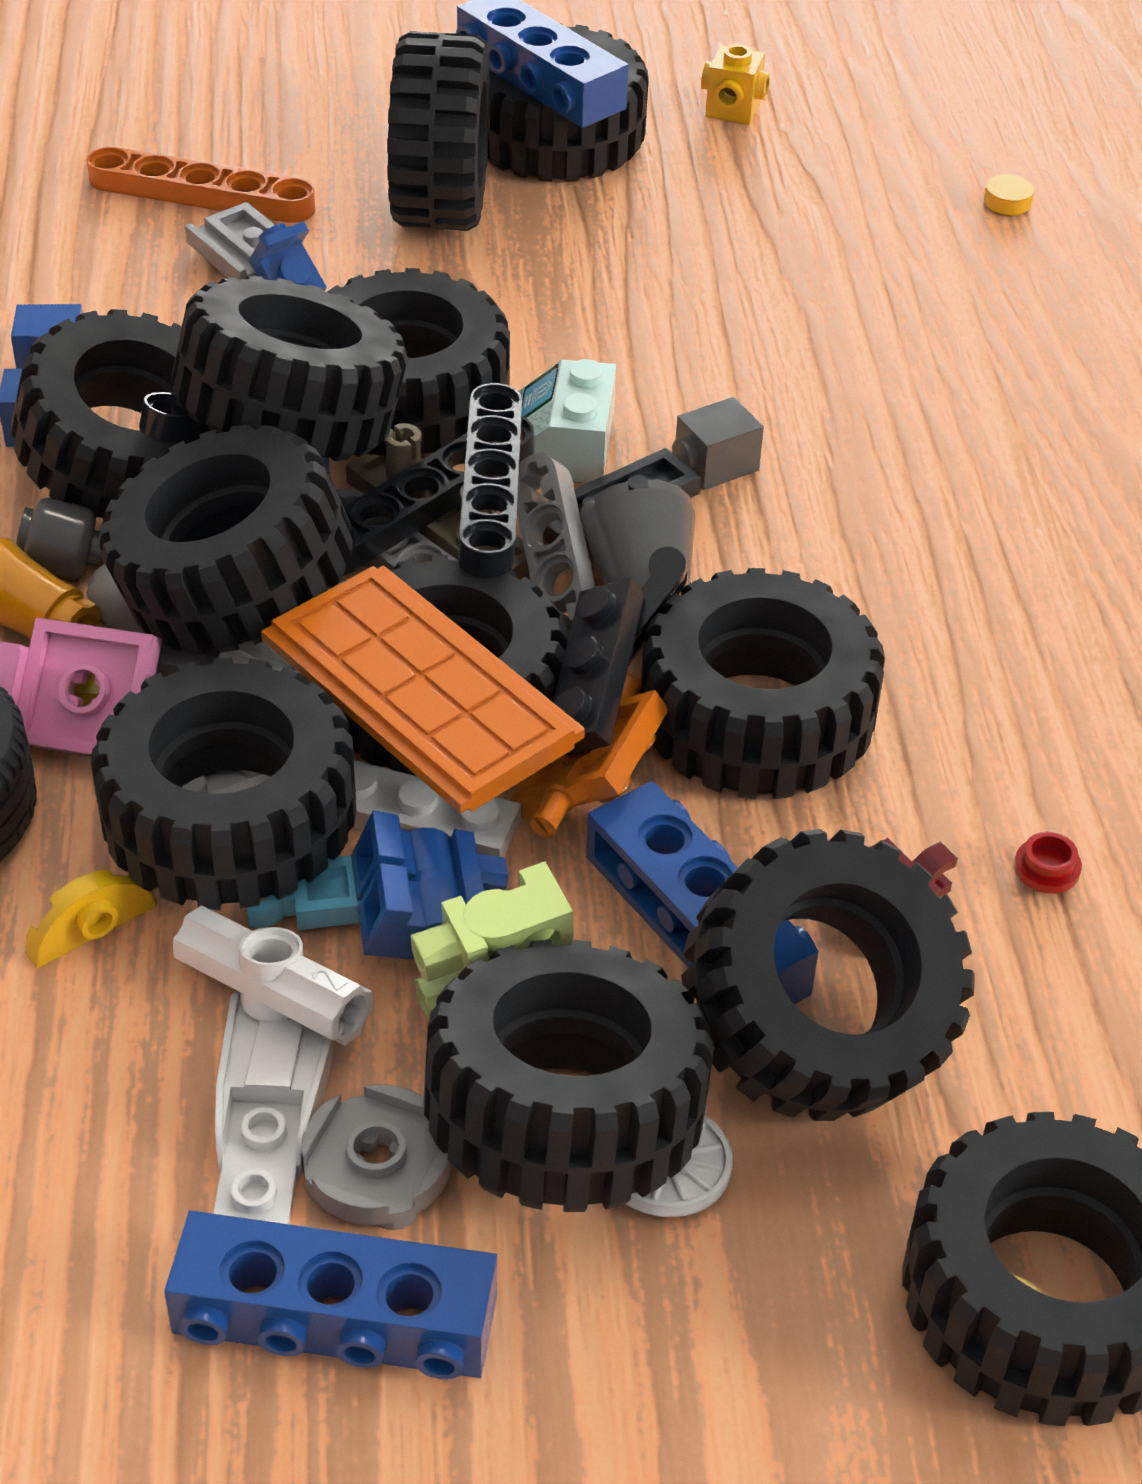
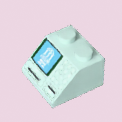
M589 359L578 361L560 360L518 391L522 397L521 416L527 418L533 425L534 454L545 453L569 470L573 482L589 483L605 476L614 420L616 364L598 363Z

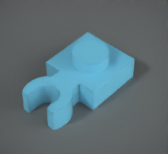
M351 855L338 856L334 860L328 858V868L310 883L305 879L297 882L298 889L294 893L279 900L273 894L264 897L266 899L260 901L259 906L247 908L248 924L250 927L255 928L270 927L280 922L285 916L296 915L298 930L360 923L358 907L361 901H358L356 898Z

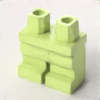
M545 861L519 870L520 887L509 891L501 889L482 891L473 896L467 904H465L462 896L441 902L443 924L410 935L412 953L422 975L421 978L415 979L416 995L428 1022L430 1012L436 1007L437 997L452 979L458 978V974L477 959L481 958L483 961L488 962L489 957L495 950L511 945L516 950L528 948L531 941L551 939L553 945H570L571 939L574 940L573 910Z

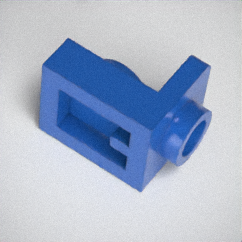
M300 222L290 227H287L285 223H279L259 235V243L248 260L257 276H262L264 280L276 281L277 278L292 280L294 284L307 287L310 284L324 288V291L327 288L302 244L309 233L305 222Z

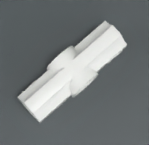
M201 905L184 917L182 927L173 938L174 958L239 991L243 1011L251 1018L268 1022L290 1018L345 1046L361 1034L367 1017L373 1011V993L371 990L304 957L301 938L291 930L280 927H266L252 931Z

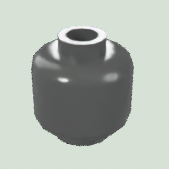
M54 498L41 499L34 509L25 507L16 545L35 562L59 579L67 581L80 579L84 574L87 564L99 566L102 550L99 547L100 531L95 530L96 515L91 508Z

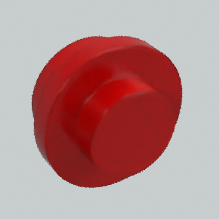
M1045 831L1032 835L1019 847L1014 860V869L1018 878L1028 887L1039 892L1055 894L1068 891L1077 884L1082 870V862L1078 855L1077 847L1068 837L1056 832Z

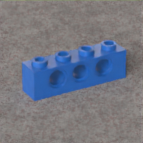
M471 0L457 6L456 34L478 35L487 42L489 70L576 125L584 128L627 108L629 64L521 0Z
M653 780L588 812L586 858L689 968L694 962L687 961L683 952L688 934L699 924L696 916L706 900L738 867L731 861L726 849L718 841H711L691 820L686 808L679 801L671 800ZM785 920L780 923L776 931L774 960L782 987L793 1004H796L812 995L819 950L805 929L800 926H794L789 920Z
M189 1210L164 1294L171 1332L184 1335L187 1339L199 1344L217 1345L227 1341L261 1346L266 1351L280 1356H297L303 1352L337 1357L347 1364L361 1368H372L380 1364L418 1369L423 1374L437 1379H454L458 1376L482 1378L497 1300V1254ZM253 1286L268 1287L267 1289L258 1293L242 1292L245 1289ZM328 1297H342L346 1299L332 1305L319 1303ZM405 1308L423 1310L422 1313L414 1316H403L396 1313Z

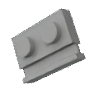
M247 202L204 218L205 225L195 227L192 223L185 225L187 244L227 278L236 277L238 280H243L247 276H257L248 260L259 243V235L274 226L271 221Z

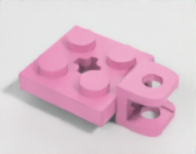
M36 617L29 648L21 644L0 641V686L12 696L15 705L21 711L29 747L91 756L92 749L97 744L96 735L109 714L114 715L113 708L130 691L135 694L141 692L140 686L142 683L156 675L162 639L152 634ZM89 674H95V684L100 686L99 694L96 699H92L90 705L83 707V699L74 695V688L76 684H86Z

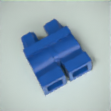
M372 810L351 854L356 898L358 901H361L358 907L364 955L415 960L412 953L410 935L443 924L441 902L462 896L465 904H467L473 896L482 891L491 889L505 890L507 887L508 870L505 857L477 853L474 832L454 829L450 837L444 831L436 828L422 827L411 831L403 830L400 828L399 815Z

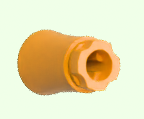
M4 537L0 538L1 625L29 639L32 637L36 617L97 626L101 614L100 608L94 602L85 598L80 590L59 579L35 562L12 540Z

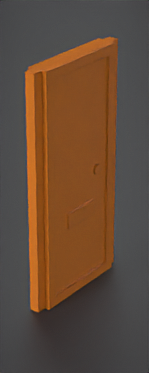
M384 565L379 568L372 566L271 620L272 625L261 631L263 642L310 683L314 682L332 697V702L342 709L344 713L460 814L466 810L470 812L476 810L574 749V744L584 738V727Z

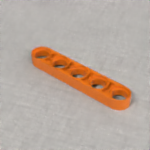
M119 147L96 149L88 154L86 159L90 184L102 191L224 211L247 202L267 219L294 223L311 218L316 210L313 184L306 179Z

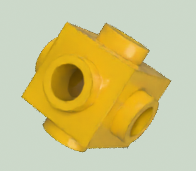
M741 44L720 45L712 62L706 61L702 71L701 89L707 90L705 117L750 125L761 100L766 99L769 90L770 72L764 71L765 52L753 51Z

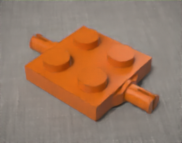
M627 672L610 746L560 757L521 781L512 795L510 801L521 803V817L523 819L531 818L529 825L537 835L549 838L550 835L551 837L554 836L566 812L571 811L573 807L595 801H600L601 803L610 802L619 797L629 787L631 783L630 775L643 753L655 742V732L668 712L666 704L656 690L637 695L642 689V682L633 673Z

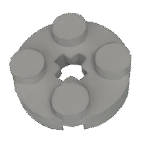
M379 1084L364 1087V1096L352 1097L342 1102L340 1094L325 1102L309 1120L301 1142L306 1189L311 1200L320 1204L322 1208L332 1215L351 1223L371 1226L379 1225L388 1230L404 1229L411 1225L417 1218L418 1212L429 1207L438 1198L445 1188L451 1172V1163L447 1160L448 1153L444 1154L436 1146L429 1132V1121L424 1116V1097L406 1088ZM379 1144L389 1146L390 1160L383 1163L373 1164L365 1162L364 1157L359 1154L361 1150L374 1152Z

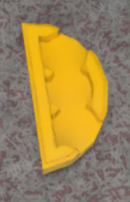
M100 869L73 879L54 892L49 898L53 907L42 918L37 929L33 925L30 926L26 934L25 954L38 969L91 940L107 935L112 929L157 905L151 893L132 881L129 875H113L109 869Z

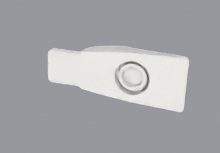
M239 991L234 992L230 997L216 1081L215 1137L218 1168L221 1172L213 1214L290 1224L297 1174L302 1175L304 1170L301 1148L302 1136L306 1132L309 1120L313 1114L323 1105L336 1041H332L290 1018L276 1022L260 1021L251 1018L243 1011Z

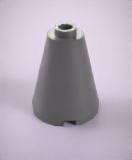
M647 480L648 488L629 490L628 482H623L595 494L582 507L580 518L589 559L602 585L632 577L642 588L651 576L649 572V559L657 549L662 547L676 548L684 555L688 584L691 583L695 512L690 496L678 485L662 480Z

